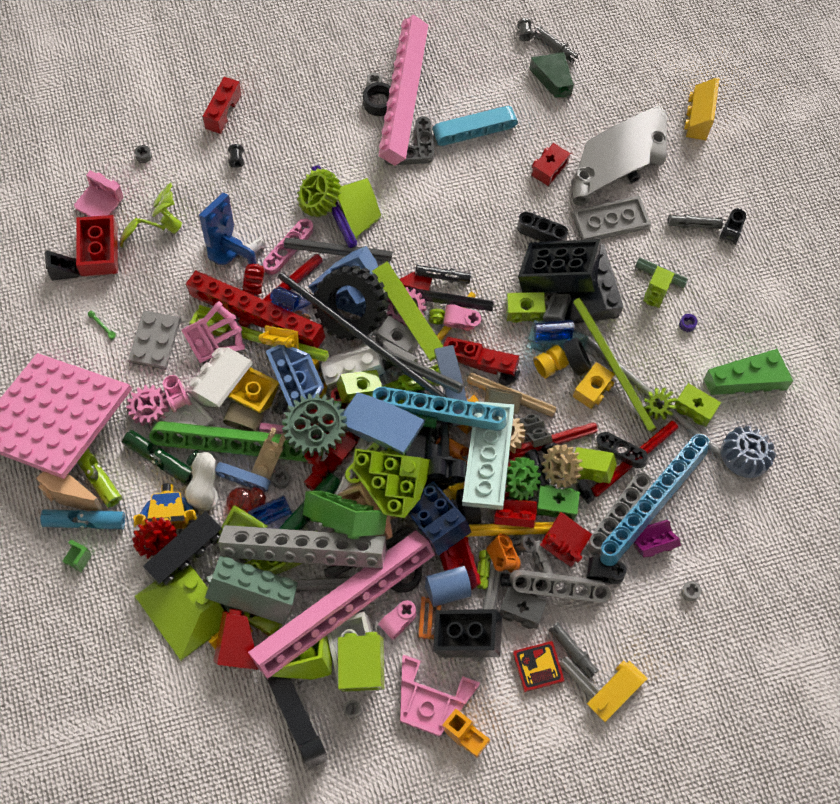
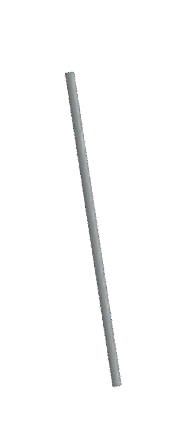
M548 300L545 301V308H546V309H547V306H548V304H549V301H548ZM575 323L566 325L606 360L596 341ZM618 361L628 380L651 399L648 392L651 391L654 394L655 392ZM658 399L657 405L663 408L662 405H665L664 401ZM670 409L673 412L671 417L693 436L703 434L675 409ZM709 439L708 449L723 461L721 449Z

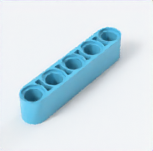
M504 106L435 124L432 130L438 145L445 146L514 128L518 124V120L511 106Z

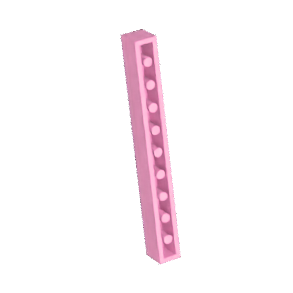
M414 14L408 19H404L401 24L402 28L399 36V45L396 50L397 56L394 62V72L391 77L392 83L389 89L387 111L384 116L385 122L379 144L378 156L394 166L406 159L429 26Z
M416 530L386 551L383 569L364 567L250 650L248 653L255 665L267 679L435 556L429 540Z

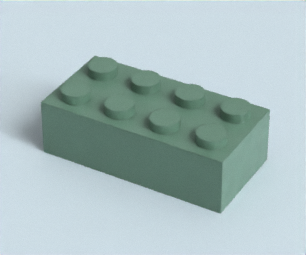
M220 556L205 598L285 625L293 604L298 582L288 577L273 574L270 571L255 568L250 564H243L234 561L232 558Z

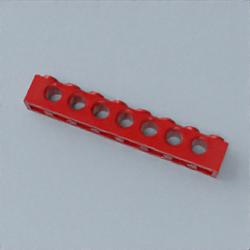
M197 270L194 271L185 284L192 297L212 306L220 301L222 306L231 314L265 329V326L298 331V343L319 348L325 339L322 325Z

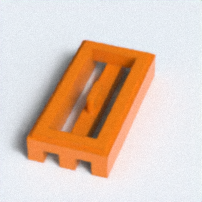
M421 596L419 638L434 639V635L431 634L433 606L430 599ZM425 603H429L427 634H423ZM441 605L437 606V610H441Z

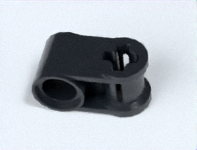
M736 208L731 211L719 239H727L736 245L747 216L744 210Z
M590 557L588 559L586 578L601 580L604 583L614 585L620 584L624 580L627 569L619 561L615 565L607 566L601 562L600 557ZM614 570L618 571V576L615 575Z

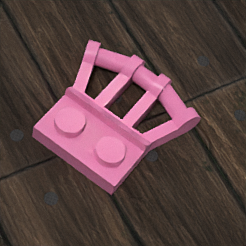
M220 301L213 306L204 318L181 330L199 363L212 358V353L218 348H230L234 351L245 349V344L242 341L241 326H238L236 323L235 315L226 310ZM216 312L224 317V319L211 326L207 324ZM228 323L231 330L215 338L212 331ZM234 335L235 345L219 346V342Z

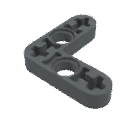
M421 116L416 120L417 146H408L407 153H412L414 156L406 158L397 165L424 164L433 161V134L431 121L428 117ZM421 124L425 125V131H422ZM422 137L429 138V141L422 142L420 139ZM426 148L429 156H425L424 150ZM384 160V162H385L386 164L392 165L391 163H389V162H387L386 160Z

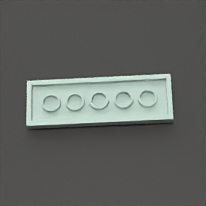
M475 401V403L503 408L506 412V426L500 431L472 426L462 506L503 510L514 404ZM476 413V414L474 415V417H476V418H479V417L482 416L481 413ZM499 416L493 418V420L500 421L502 419Z

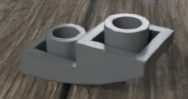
M528 414L524 418H520V423H524L525 434L534 448L553 442L552 435L546 430L544 421L538 414Z

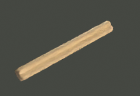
M470 373L467 378V383L484 390L487 387L521 393L474 373ZM521 393V405L550 417L554 416L556 406Z

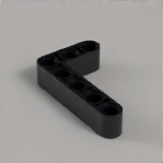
M269 677L267 681L308 770L328 761L325 748L319 736L316 735L291 679Z

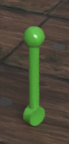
M94 311L88 312V316L93 318L108 333L109 339L113 340L116 338L115 332L110 331L95 316Z

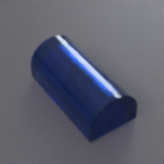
M572 320L534 323V339L536 342L566 340L573 337L574 323Z
M283 495L249 510L247 513L265 525H269L291 515L292 511Z

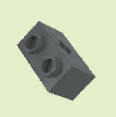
M508 587L499 613L507 621L513 622L515 620L520 622L525 628L537 629L547 601L527 593L517 592L514 588ZM521 606L525 608L523 613L519 612Z

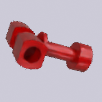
M307 451L304 456L309 464H313V473L304 481L305 486L313 491L322 481V478L327 473H333L339 464L329 456L324 461H320L322 454L319 456L316 451L313 457H311L310 451Z

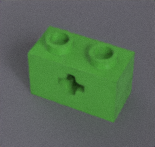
M552 485L540 486L537 499V515L557 518L559 513L562 512L575 521L578 513L580 492L572 488L557 489Z

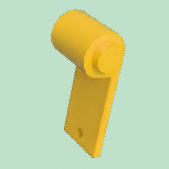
M623 660L615 669L617 673L587 703L604 722L648 679L630 660L627 663Z

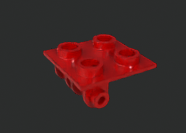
M560 512L540 543V546L572 568L575 562L579 563L582 556L580 554L592 534Z

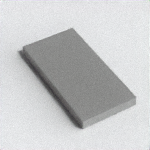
M640 196L572 211L581 240L605 239L651 228L650 220Z

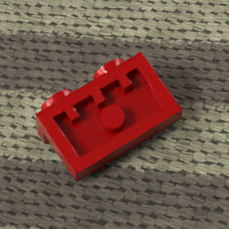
M504 499L503 510L497 509L494 524L534 528L537 516V502Z

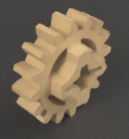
M566 444L555 445L547 450L549 454L543 455L546 461L541 462V464L546 469H543L542 472H547L548 475L545 479H551V485L557 484L558 488L569 487L571 484L577 483L576 478L581 477L578 471L583 470V467L579 466L582 459H577L579 453H573V447L567 448Z

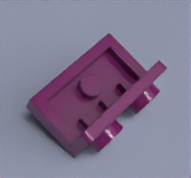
M669 520L648 525L634 542V548L643 558L653 557L658 553L671 551L681 546L680 539L671 531Z

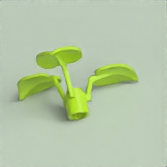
M171 182L157 195L153 203L155 209L152 217L161 212L163 214L160 220L162 225L141 218H134L121 234V248H123V242L133 233L139 223L149 224L163 231L166 228L173 234L180 229L182 222L166 209L175 205L173 193L170 191L172 188Z

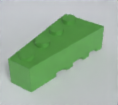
M778 349L708 369L704 377L705 384L711 395L735 394L736 392L752 393L753 391L761 390L769 392L777 389L784 391L788 390L793 382Z
M306 491L303 515L309 517L310 521L322 523L323 527L333 528L337 533L347 534V537L350 539H359L360 536L384 535L387 515H384L380 509L373 510L374 506L357 504L355 500L342 499L341 496L325 491Z

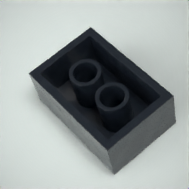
M497 609L436 610L433 651L440 658L500 657L501 614Z

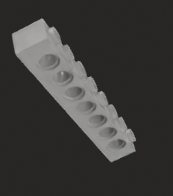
M224 525L218 542L220 555L229 558L382 569L387 551L386 536L372 535L360 536L359 539H350L347 537V534L228 525Z

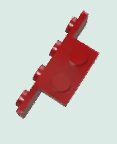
M464 537L440 554L444 571L465 566L470 580L471 591L481 584L474 556L468 543V537Z

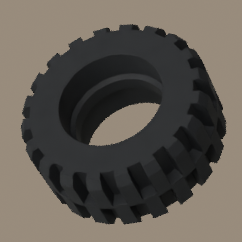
M345 266L334 270L323 277V280L318 283V290L314 292V296L365 335H369L381 325V321L386 317L385 310L388 309L386 298H388V294L382 289L385 287L383 282L379 283L377 281L378 276L375 273L371 275L369 273L370 270L366 268L360 269V266ZM352 286L364 296L366 310L360 319L352 320L346 318L338 310L336 294L341 287ZM313 305V309H317V313L314 314L316 319L320 318L322 322L320 325L328 329V334L331 336L336 334V338L341 340L346 338L347 341L357 338Z

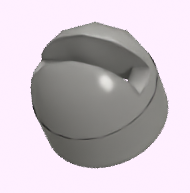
M350 700L344 705V713L349 718L360 716L362 708L357 701ZM354 705L357 706V707H356V710H355V714H353Z

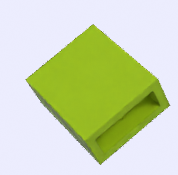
M366 632L365 636H357L356 633H346L344 637H338V689L340 691L385 690L384 639L377 632Z

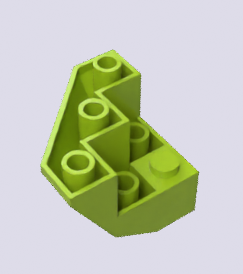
M355 449L352 469L384 515L405 518L420 500L427 481L430 460L420 457Z

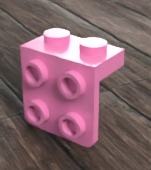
M90 170L86 174L89 187L76 201L74 207L89 217L110 215L124 198L121 186L114 180L106 179L101 173H95Z

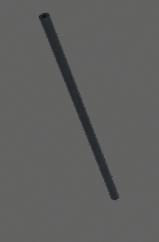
M281 272L278 275V279L434 396L448 397L286 274Z

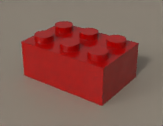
M114 215L76 217V266L81 276L118 274V226Z

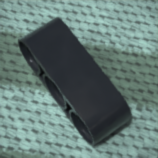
M527 211L519 215L517 225L519 233L541 242L567 240L568 229L564 225Z

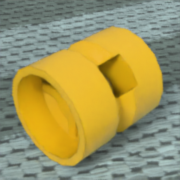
M558 345L549 348L546 353L542 352L533 358L536 370L544 379L555 374L556 370H562L569 365L565 352Z

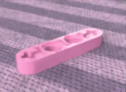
M304 218L298 221L264 259L263 267L267 274L274 275L278 273L297 252L294 249L284 248L285 238L297 237L298 239L307 240L312 235L314 228L311 220ZM302 226H303V227H307V226H308L309 229L305 228V229L302 231ZM282 249L288 251L285 256H280L278 252ZM273 263L275 264V267H273V266H271L270 268L268 267V264H270V265H272Z

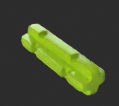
M481 550L479 552V559L481 561L478 562L481 584L477 588L485 590L488 589L489 584L487 578H489V560L491 558L487 550Z

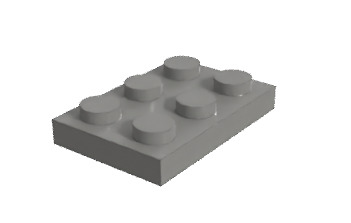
M143 310L128 359L129 363L166 370L181 322L180 317Z

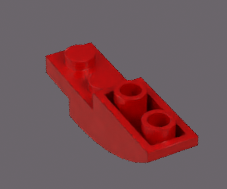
M448 336L443 345L444 347L453 345L459 363L495 375L498 372L514 375L520 360L519 355L483 348V345L480 343Z

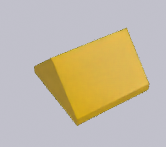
M250 367L227 397L258 413H262L271 408L280 384L277 380Z

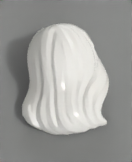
M207 452L197 453L191 466L193 478L187 486L185 497L191 506L206 511L213 509L218 500L216 489L213 486L216 461L212 454Z

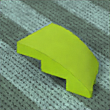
M368 178L344 185L339 189L341 194L338 195V202L356 240L364 230L367 231L373 223H376L381 218L378 203Z

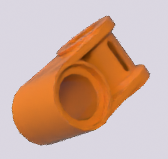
M500 533L487 546L486 550L490 555L495 570L499 572L508 570L512 573L515 570H519L520 558L513 547L511 539L507 535Z

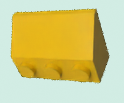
M714 78L697 84L693 92L689 93L688 102L691 103L686 111V116L689 117L684 125V130H687L686 137L707 140L715 118L720 78Z

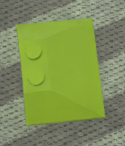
M191 565L184 572L179 571L174 576L175 580L168 586L163 585L160 588L153 582L135 595L137 601L181 661L209 641L211 636L219 632L222 612L224 611L218 602L205 598L208 587Z

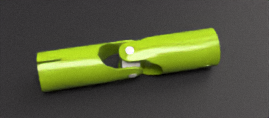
M87 448L77 464L84 471L108 508L113 507L122 500V496L103 468L98 464L90 449Z

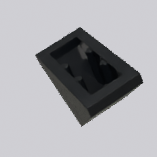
M48 250L45 251L46 269L52 281L80 276L75 258Z

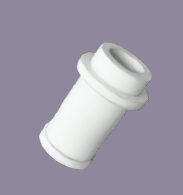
M258 237L248 245L244 244L255 253L266 247L264 240L261 242V237Z

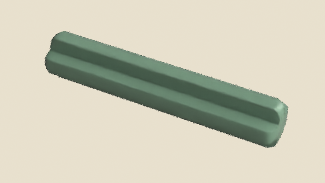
M639 258L636 263V268L652 275L657 266H659L643 258ZM675 273L671 283L684 288L688 278Z

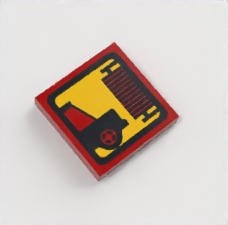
M553 641L512 652L524 693L565 681Z

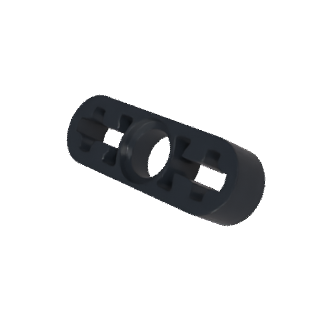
M609 432L598 434L596 442L599 450L614 453L616 459L634 468H643L647 465L648 458L645 450ZM619 447L627 449L625 453H618L616 450Z

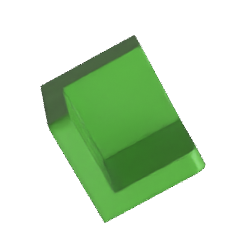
M70 539L68 543L71 548L63 559V563L82 572L92 554L87 547Z

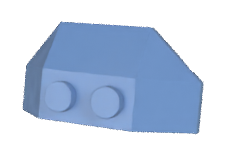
M278 345L266 350L289 406L295 407L294 400L301 402L300 396H303L306 400L308 399V394H311L312 398H315L317 393L320 395L324 386L310 354L293 347L286 348L285 345Z

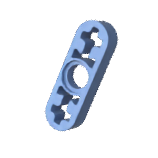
M219 462L215 469L217 476L261 492H267L271 483L265 477Z

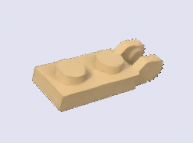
M273 427L268 438L265 439L251 473L265 477L268 480L283 450L284 435L286 434L283 433L281 435L279 444L271 441L276 433V428Z

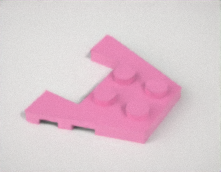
M403 654L400 722L440 737L444 732L442 724L455 708L461 711L478 689L480 682L462 676L456 696L446 694L414 682L421 661Z

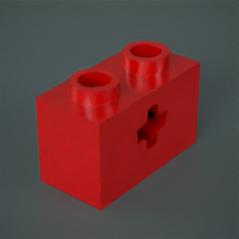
M552 143L549 148L546 147L541 157L533 162L531 176L549 187L569 163L571 153Z

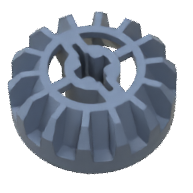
M745 426L744 428L736 427L723 440L720 450L721 457L725 465L735 474L745 478L760 477L773 464V460L776 457V453L773 451L775 446L772 442H767L769 439L767 434L764 437L759 434L760 429L756 428L752 431L750 426ZM760 443L762 444V446H763L764 449H765V452H764V453L761 451V445H760Z

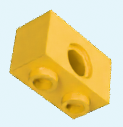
M596 362L576 387L573 398L592 409L595 404L599 405L602 402L604 392H609L615 384L613 382L615 374ZM591 385H597L599 389H595Z

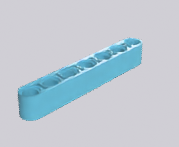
M378 387L373 391L374 398L379 399L385 396L387 398L383 400L384 402L409 413L411 412L413 415L415 413V416L420 414V417L425 415V418L430 416V418L432 417L433 419L435 417L439 421L500 431L506 426V412L498 406L389 387ZM399 400H405L403 404L397 403ZM419 403L425 404L423 407H416ZM439 406L444 407L441 411L435 410ZM456 410L463 411L461 414L454 413ZM476 413L482 414V416L479 418H476L473 415H475ZM497 416L502 418L500 421L493 420Z

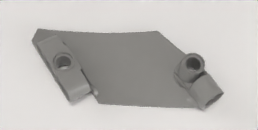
M658 105L588 140L585 144L578 170L571 181L573 186V203L580 206L586 205L590 201L591 195L597 190L649 165V163L662 166L667 154V112Z

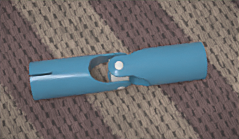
M43 509L41 512V526L53 528L90 527L95 529H124L125 512ZM77 517L78 523L72 522V520Z

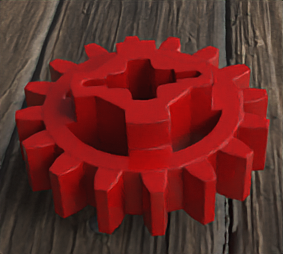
M153 517L151 522L146 519L145 525H138L140 530L133 532L135 537L132 538L136 552L141 557L145 555L146 559H149L151 555L155 556L177 536L175 533L176 529L170 520L165 521L163 517H160L157 521Z

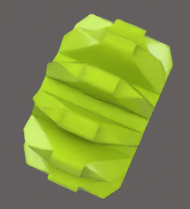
M655 388V394L651 391L648 392L651 399H644L645 402H649V405L644 406V408L651 409L648 413L649 416L655 413L654 417L656 420L660 418V415L665 420L667 419L666 413L670 416L673 415L670 409H677L676 405H672V402H676L677 398L670 399L673 392L670 391L666 394V388H662L661 393L659 388ZM658 399L664 401L665 405H662L663 408L657 406Z

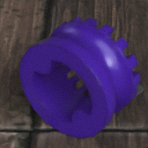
M685 314L680 320L679 327L684 332H691L697 325V318L692 314ZM684 320H689L692 322V324L686 325L684 323Z

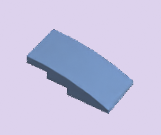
M359 392L356 393L343 415L347 418V422H345L347 424V431L369 443L373 441L386 449L389 447L402 455H405L425 423L423 419L401 408Z

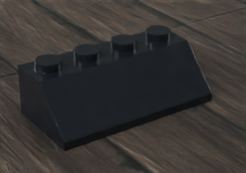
M205 511L143 565L146 575L160 588L163 585L168 586L175 580L174 576L179 571L184 572L190 567V562L195 557L200 558L207 551V546L211 543L214 545L219 541L223 531L222 527Z

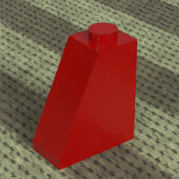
M230 608L229 612L223 611L213 661L217 665L259 670L248 653L254 648V642L247 616L242 614V610Z

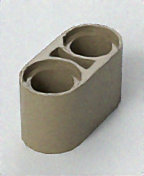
M487 387L484 402L514 404V414H519L522 394Z
M230 403L223 418V423L238 430L258 431L264 415L240 404Z

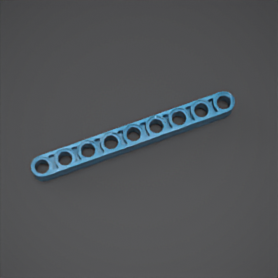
M696 434L690 439L602 543L600 560L604 565L612 566L620 560L705 458L709 446V439L706 435Z

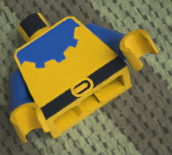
M165 483L161 485V493L152 494L151 500L147 501L140 514L133 517L134 527L139 524L145 525L146 519L151 522L153 517L157 521L160 517H163L165 521L170 520L175 529H185L188 527V521L196 520L197 516L195 508L187 502L186 498L182 497L180 492H173L172 484Z

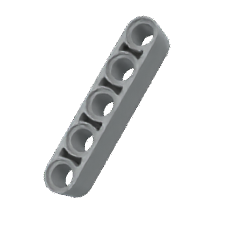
M640 472L634 476L591 535L587 544V549L591 554L600 555L601 547L595 546L593 541H599L602 544L612 533L606 531L604 526H610L614 530L646 493L651 484V478L648 474ZM637 481L643 482L645 486H639ZM626 496H631L634 501H628ZM615 511H621L624 516H617Z
M515 570L509 577L513 588L520 593L600 603L607 601L611 595L609 587L601 580L525 570ZM519 577H524V582L521 585L515 584ZM544 580V585L537 588L536 582ZM564 582L563 588L556 590V585ZM584 585L583 590L577 593L576 587ZM599 587H603V592L600 595H595L596 590Z

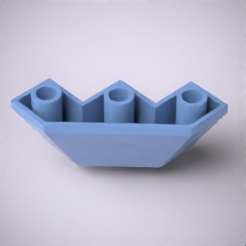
M364 246L334 263L308 287L314 294L318 290L317 285L323 280V277L345 266H360V269L366 268L370 270L369 273L372 275V270L378 267L376 259L368 247ZM343 286L338 290L336 294L337 308L362 317L366 310V302L362 293L352 286Z

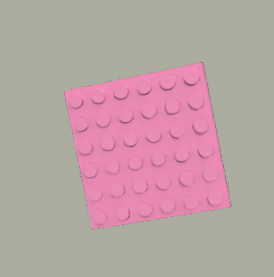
M37 353L0 398V455L65 479L132 390L130 384Z

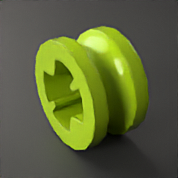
M442 309L430 310L429 322L435 325L443 324L445 311Z

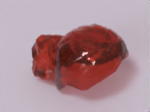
M243 487L235 488L227 496L228 511L230 512L233 506H237L246 513L251 514L265 504L266 495L262 489L257 487L252 490Z

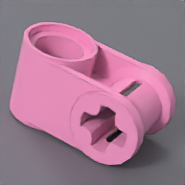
M446 305L443 325L470 331L480 324L481 315L478 311L462 308L458 305Z
M170 375L163 380L166 398L173 413L185 405H192L184 386L176 375Z
M408 600L402 601L378 623L392 640L398 637L416 618L414 603ZM403 609L407 611L410 609L411 614L406 613L403 615Z

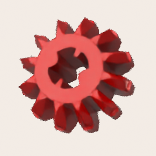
M248 264L246 266L243 291L252 295H259L262 292L265 272L263 266L259 264Z

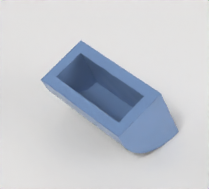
M465 566L426 576L425 589L433 607L471 597V585Z

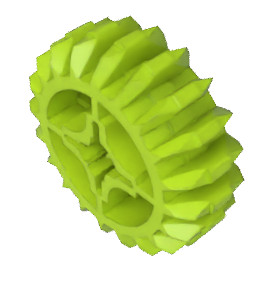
M317 168L316 171L311 170V173L306 174V179L302 180L303 183L299 186L300 191L297 192L299 195L297 198L298 206L311 217L321 218L322 216H327V213L332 212V207H336L335 203L339 200L338 195L341 194L339 189L342 187L339 184L340 180L334 173L326 169Z

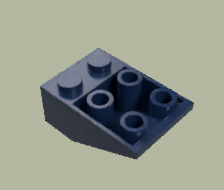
M434 481L424 487L420 500L408 513V516L421 534L429 540L431 547L438 556L472 533L466 518Z

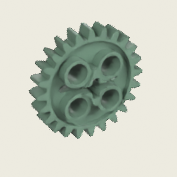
M319 393L316 394L315 398L308 394V399L306 400L303 396H300L301 402L294 400L295 407L288 406L289 412H284L286 419L282 420L284 425L282 430L283 433H286L284 435L285 440H289L290 447L295 445L296 452L302 449L303 455L310 451V455L313 457L314 452L317 451L318 455L321 456L322 450H325L328 454L329 447L336 449L335 442L341 444L342 440L340 437L346 436L345 431H343L347 429V424H345L347 418L343 416L345 414L344 409H340V403L334 405V398L327 401V395H324L321 399ZM312 409L317 410L315 414L308 413ZM326 420H333L332 424H324ZM298 425H305L304 429H296ZM315 435L322 436L319 440L312 439Z

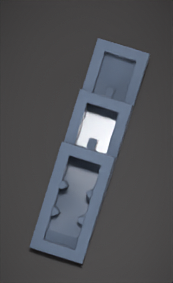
M453 345L434 349L439 373L463 384ZM443 387V393L448 396L447 398L467 401L464 387L459 394ZM456 410L454 413L461 414L463 411ZM452 423V427L461 425V424Z

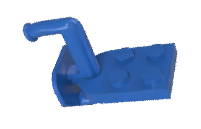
M222 193L199 214L208 259L218 265H226L237 255L248 259V264H257L255 252L243 245L241 240L232 236L234 220L228 194Z

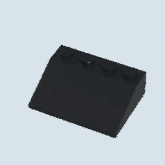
M601 240L530 242L518 275L522 293L594 292L598 280Z
M601 244L598 280L595 291L561 293L571 294L572 298L564 317L566 325L584 322L573 303L578 298L583 301L594 321L618 318L624 308L604 244Z

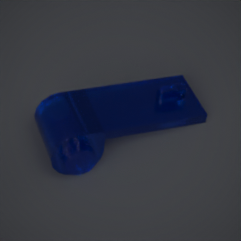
M280 286L274 288L270 294L272 304L290 312H295L311 305L304 297Z

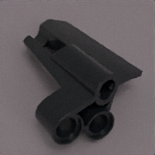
M422 390L416 391L417 393L426 394V393H425L424 391H422ZM419 403L416 407H423L425 404ZM442 406L435 408L437 411L444 409ZM441 421V439L438 444H433L430 441L431 427L427 428L423 425L405 453V456L430 460L427 484L434 481L437 486H440L441 484L464 482L466 478V461L454 459L450 456L449 422Z

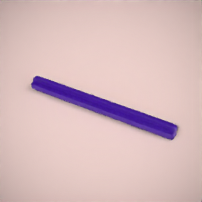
M319 165L313 166L311 169L313 171H316L317 168L321 169V167ZM336 201V207H332L331 213L348 247H356L357 240L338 201Z

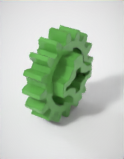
M516 457L515 461H510L511 466L507 469V487L505 488V492H510L509 497L516 500H528V496H534L533 490L538 491L536 484H540L541 481L537 480V477L541 473H537L539 466L534 465V460Z

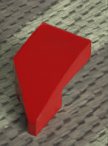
M414 271L400 278V281L404 287L430 290L432 278L415 276Z

